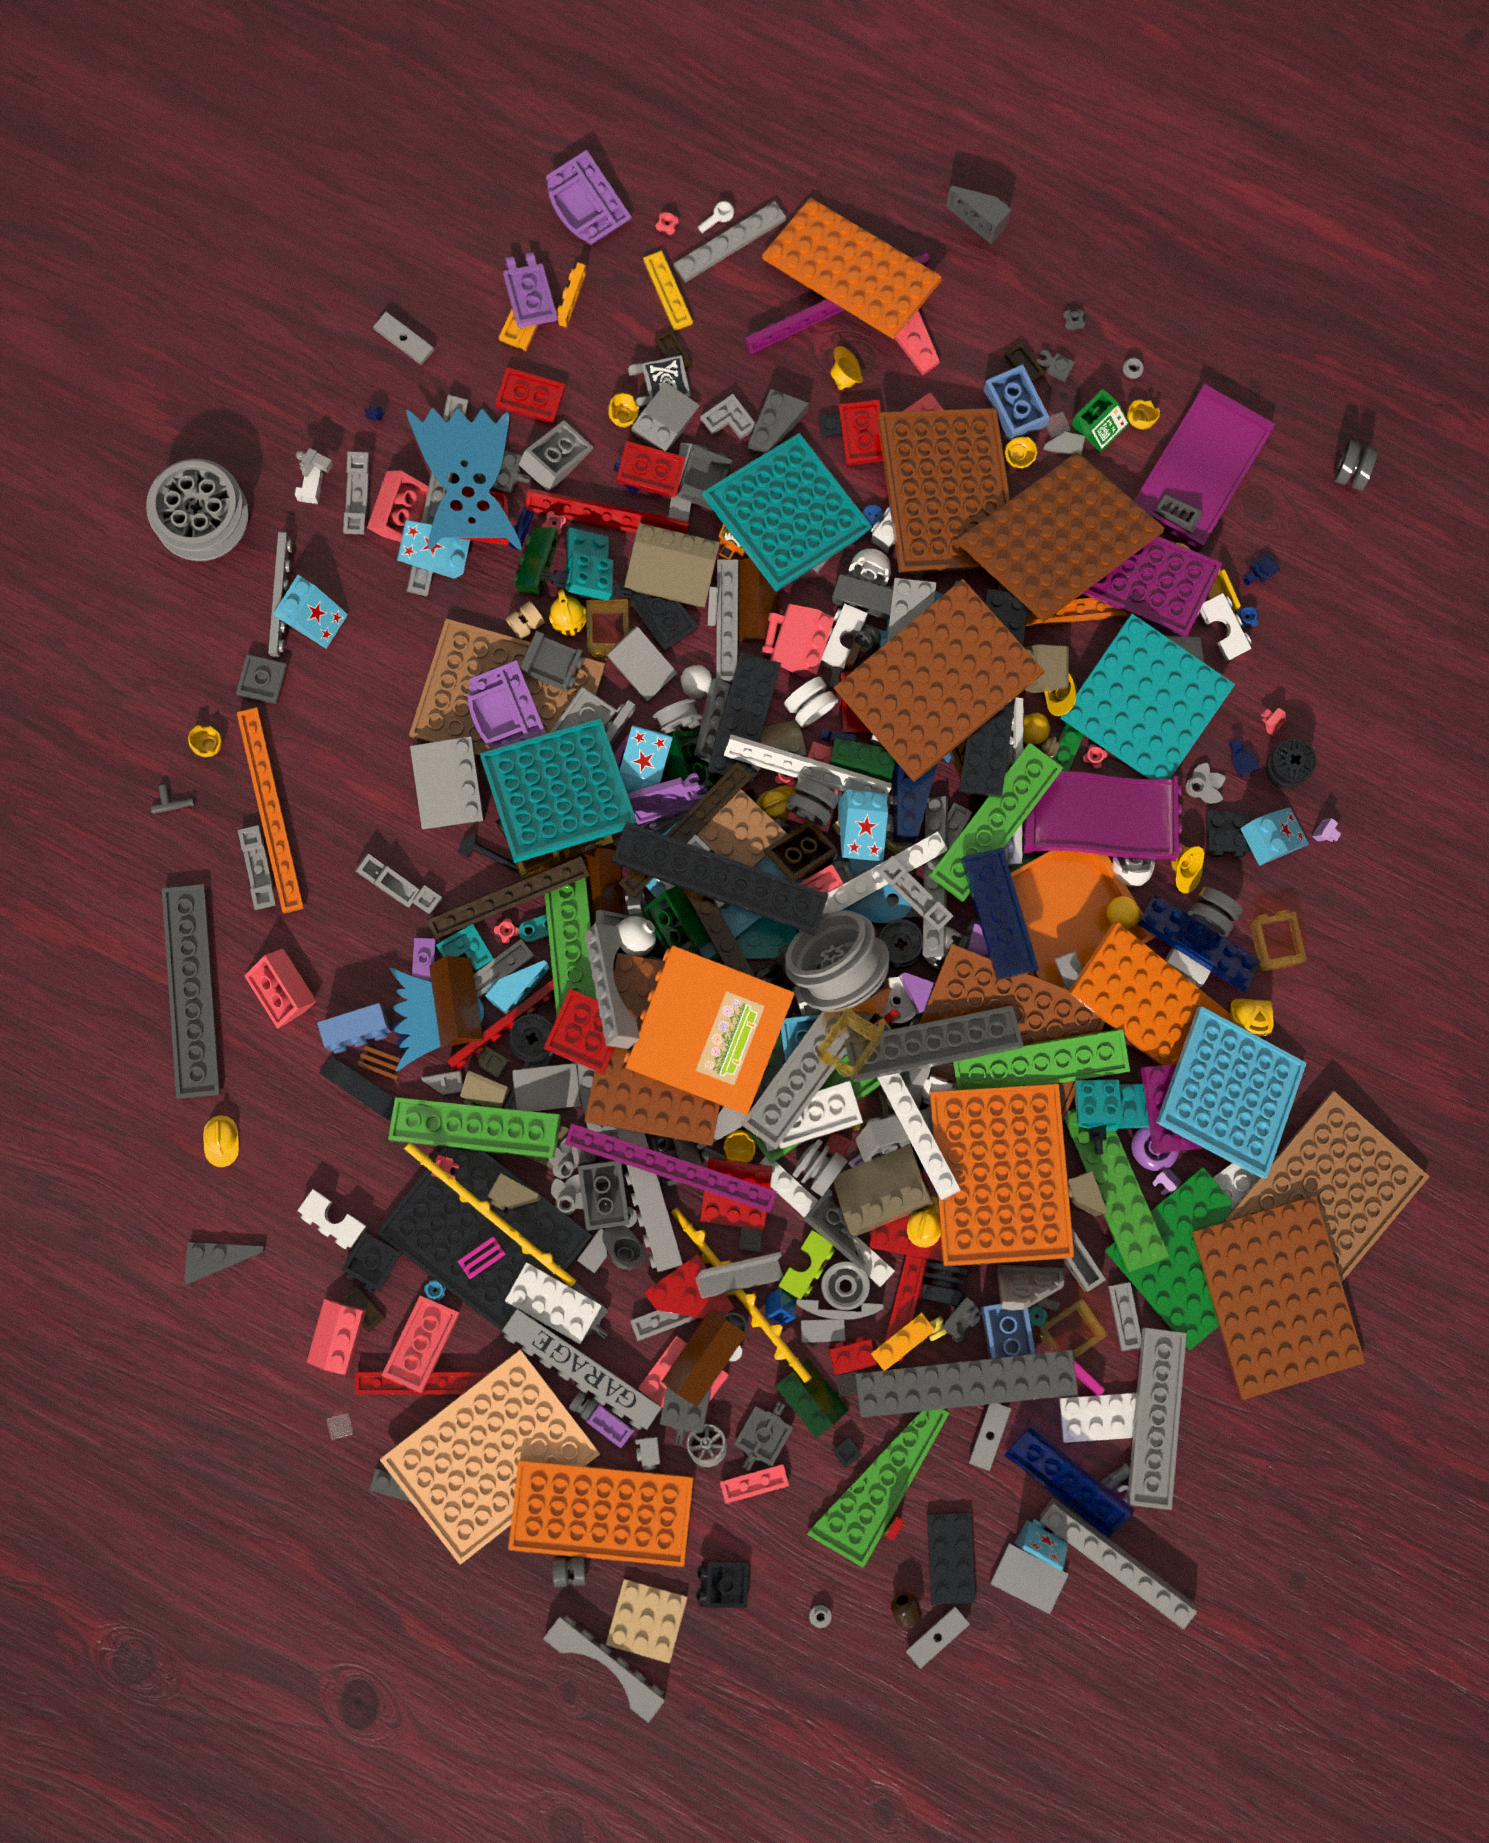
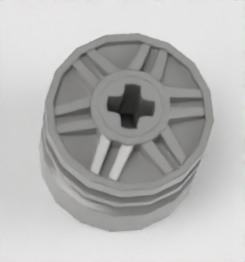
M818 1139L807 1148L799 1159L793 1176L797 1178L804 1171L806 1175L801 1182L805 1183L812 1177L814 1181L811 1189L822 1197L848 1160L837 1152L829 1159L826 1155L830 1147L827 1145L821 1153L818 1151V1148L823 1142Z

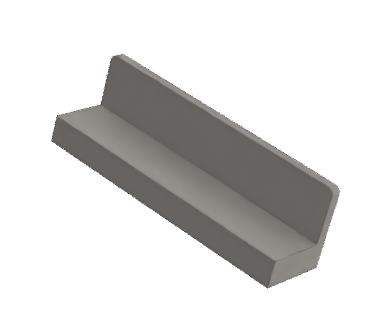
M773 1253L702 1270L695 1278L701 1298L781 1280L783 1274L778 1259L782 1256V1253Z

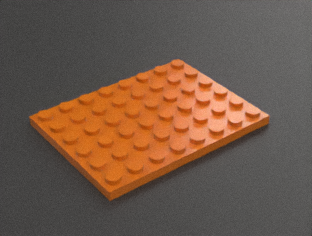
M1059 1084L930 1092L933 1138L961 1191L944 1200H941L937 1193L943 1265L958 1266L1074 1258Z

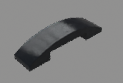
M330 1056L319 1074L390 1121L395 1098L333 1056Z

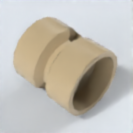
M530 601L520 607L519 613L515 611L506 617L509 626L521 640L531 633V629L536 630L545 623L541 614ZM524 619L527 623L523 624L521 620Z

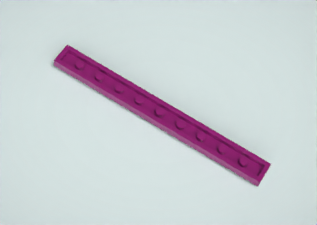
M927 253L912 258L930 269V257ZM825 298L820 303L808 306L795 315H789L778 323H772L761 331L751 333L745 338L746 348L749 354L755 353L845 309Z
M572 1123L564 1143L565 1145L771 1212L777 1194L775 1190Z

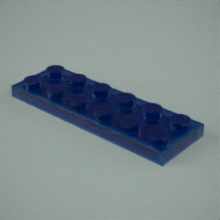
M1003 848L962 857L961 862L996 981L1038 971L1039 967Z
M1153 893L1137 925L1244 993L1249 989L1260 960L1168 903L1163 898Z
M1030 1426L1005 1453L1007 1458L1107 1537H1110L1135 1510Z

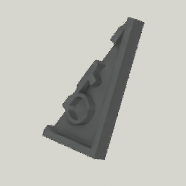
M828 1189L803 1220L861 1269L865 1265L860 1249L857 1250L852 1240L854 1236L850 1234L840 1208H836L831 1197L833 1193Z
M188 1242L184 1284H191L243 1260L252 1258L262 1253L265 1247Z

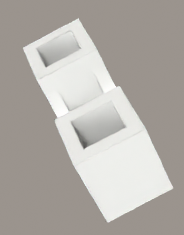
M1222 593L1205 602L1200 613L1207 625L1214 621H1221L1226 625V637L1216 644L1224 660L1228 661L1250 650L1252 642L1248 634L1243 633L1240 627L1242 622L1237 614L1234 615L1231 607L1233 605L1231 600Z
M844 604L842 610H837L834 618L837 622L834 628L831 627L828 637L829 641L824 649L820 665L839 673L844 672L846 659L851 650L845 648L840 643V638L846 634L855 636L861 632L867 618L866 612Z
M312 1189L298 1209V1212L302 1214L300 1218L310 1225L314 1222L320 1226L318 1231L325 1236L333 1235L337 1238L335 1243L342 1248H354L368 1227L350 1214H347L344 1220L338 1224L331 1223L328 1219V1210L333 1202Z

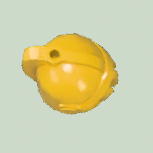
M564 589L557 590L559 598L551 606L549 620L553 628L558 632L574 636L583 628L587 619V612L585 606L581 605L580 601L575 597L566 596Z
M1235 999L1231 1002L1230 1014L1234 1024L1258 1037H1263L1272 1032L1273 1009L1271 1000Z

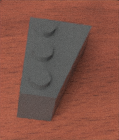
M770 389L748 443V452L761 457L779 446L786 435L795 428L800 419L808 413L809 403Z

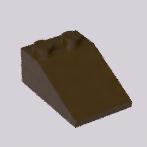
M809 820L765 848L763 852L792 882L816 874L830 865L838 849Z

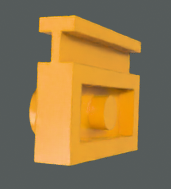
M511 310L500 333L499 340L527 351L538 325L517 329L513 310Z

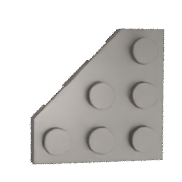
M998 1264L997 1267L1001 1309L1011 1311L1025 1310L1060 1290L1064 1285L1062 1268Z

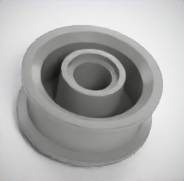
M682 700L656 712L653 715V719L659 723L661 728L659 733L668 735L671 732L682 731L684 728H693L700 725L699 720L702 719V715L696 711L694 706L696 700Z
M840 1262L831 1266L825 1272L821 1282L824 1299L832 1307L839 1310H851L860 1306L866 1300L870 1288L869 1279L862 1268L859 1269L851 1262ZM842 1280H848L851 1283L849 1292H842L840 1290L839 1284Z

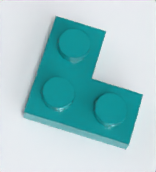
M473 924L436 945L443 957H461L466 954L468 958L472 959V965L476 971L494 960Z

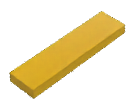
M659 251L644 257L643 261L673 330L676 331L692 325V318L663 252Z

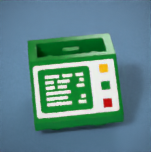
M1102 389L1074 417L1071 425L1081 435L1085 436L1097 450L1102 452L1129 425V422L1118 402Z

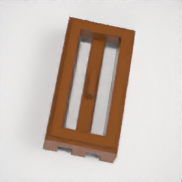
M365 1045L357 1066L398 1080L402 1069L398 1070L394 1075L367 1065L364 1061L366 1059L396 1071L397 1066L368 1056L367 1053L371 1052L397 1063L401 1059Z

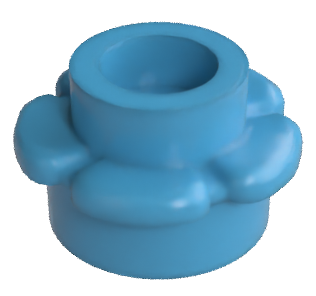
M430 1280L429 1284L425 1285L424 1292L429 1300H440L445 1295L444 1291L446 1288L437 1280Z

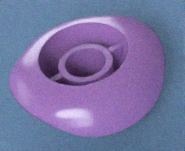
M1140 1128L1132 1139L1131 1149L1133 1156L1146 1169L1152 1171L1166 1170L1178 1158L1180 1151L1153 1154L1150 1128Z

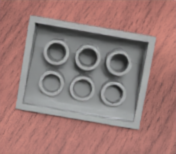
M465 737L410 746L422 830L485 821L473 738Z

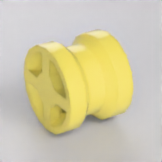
M942 1316L930 1321L931 1325L935 1328V1331L929 1335L930 1341L947 1333L944 1329V1319Z

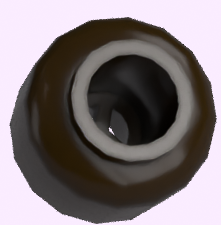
M900 1593L891 1602V1612L896 1623L900 1626H912L920 1620L922 1616L921 1607L913 1594Z

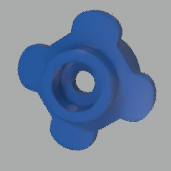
M1241 607L1236 613L1242 622L1241 628L1249 625L1252 627L1257 626V609L1255 607Z

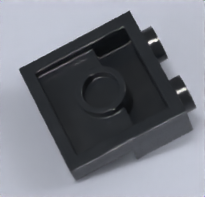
M1207 811L1206 853H1211L1213 857H1223L1225 854H1233V857L1236 858L1246 857L1251 852V849L1240 828L1249 823V812Z
M363 1232L341 1270L345 1271L346 1274L344 1276L353 1282H356L357 1279L364 1282L363 1287L372 1293L376 1290L381 1292L402 1253Z
M702 1561L701 1566H698L697 1577L701 1579V1588L697 1589L696 1599L700 1602V1606L705 1608H747L749 1562Z

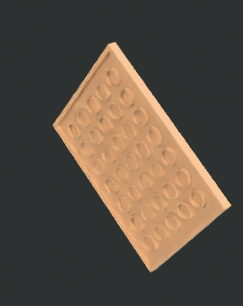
M520 1349L381 1457L380 1461L457 1562L462 1564L511 1525L518 1460L586 1466L599 1456L600 1452Z

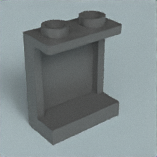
M694 446L689 453L676 496L713 510L703 498L702 493L726 478L733 460L728 459V456L724 454L710 452L704 446Z
M536 631L520 666V670L523 675L568 692L569 687L573 688L577 679V676H575L578 668H582L585 657H583V650L578 649L577 651L545 638L543 633Z

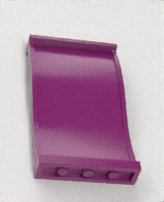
M1204 384L1134 502L1160 523L1170 538L1180 540L1191 550H1198L1200 552L1276 424ZM1165 494L1202 512V519L1193 533L1155 513ZM1169 502L1164 511L1167 512L1172 503ZM1176 506V508H1175V510L1173 511L1172 515H1175V514H1176V512H1177V510L1179 509V507ZM1183 511L1182 515L1180 516V519H1183L1184 515L1186 514V511ZM1192 515L1190 516L1189 520L1187 521L1188 523H1189L1190 520L1192 519V517H1193Z
M1061 771L1024 820L1023 854H1032L1033 851H1073L1119 858L1171 859V861H1176L1178 854L1182 853V841H1179V835L1182 833V822H1178V816H1181L1182 804L1178 803V797H1181L1182 786L1178 784V776H1174L1172 779L1151 780Z

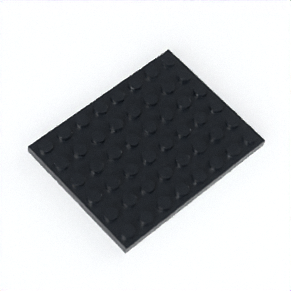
M444 1147L438 1154L453 1159V1163L459 1165V1169L452 1167L450 1170V1175L455 1176V1180L480 1201L489 1202L490 1209L541 1252L550 1253L553 1261L557 1265H561L564 1271L568 1269L592 1238L590 1233L543 1197L539 1201L512 1209L505 1207L502 1210L491 1204L492 1199L488 1195L500 1173L526 1188L534 1190L486 1152ZM427 1168L378 1230L377 1234L502 1331L517 1309L506 1302L505 1299L526 1263L533 1265L557 1280L560 1278L555 1274L553 1275L552 1271L533 1255L524 1254L521 1245L469 1202H461L459 1194L440 1178L431 1176L432 1172ZM494 1236L506 1255L472 1279H469L457 1261ZM492 1243L466 1261L465 1265L467 1266L495 1245ZM495 1251L469 1269V1271L472 1273L498 1255L499 1251Z

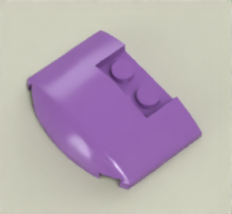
M587 150L546 176L549 198L558 217L573 234L587 241V243L592 245L632 219Z
M517 660L469 679L468 703L471 717L481 738L491 749L546 734Z

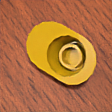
M837 346L834 349L835 363L830 373L838 389L843 390L845 387L853 386L856 382L861 383L863 378L856 357L845 347Z
M1070 674L1069 688L1044 692L1048 710L1054 716L1065 715L1075 704L1078 691Z
M780 786L765 792L757 800L758 806L773 820H787L790 810L787 809L785 804L790 794H796L794 786Z
M1182 845V853L1178 854L1176 861H1171L1172 868L1176 872V886L1182 893L1192 892L1201 880L1204 851L1199 846L1190 848Z
M227 1116L213 1117L204 1127L205 1156L216 1167L229 1166L236 1160L239 1152L237 1125L233 1119Z
M936 1197L932 1198L934 1205L914 1212L910 1216L907 1234L911 1242L918 1247L927 1248L933 1246L941 1235L938 1198Z

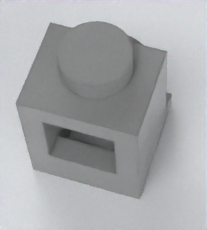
M658 1437L636 1439L635 1443L640 1444V1448H636L638 1462L642 1461L643 1470L656 1469V1464H660Z

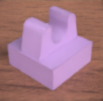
M1332 818L1322 819L1312 837L1317 841H1337L1341 835L1335 829L1338 822Z
M1168 1168L1162 1170L1157 1175L1153 1185L1156 1186L1158 1183H1162L1165 1188L1161 1191V1194L1165 1195L1169 1192L1172 1193L1182 1181Z

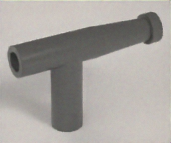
M160 785L159 792L162 804L151 806L152 814L187 806H195L194 799L189 798L188 800L170 802L167 785Z

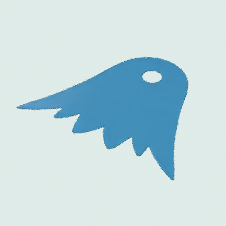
M848 858L850 862L845 863L849 871L856 875L864 870L868 871L884 861ZM834 861V866L843 861ZM887 884L864 897L863 900L841 911L855 912L867 917L871 922L889 923L904 918L909 913L911 906ZM891 893L899 897V902L895 906H890L887 903V896Z
M390 967L395 978L405 987V989H398L396 992L407 999V1001L393 1006L397 1013L407 1017L394 1031L410 1035L400 1045V1048H409L401 1058L396 1068L397 1072L415 1059L441 1046L432 982L407 975ZM477 997L480 1020L482 1022L484 1009L480 999Z

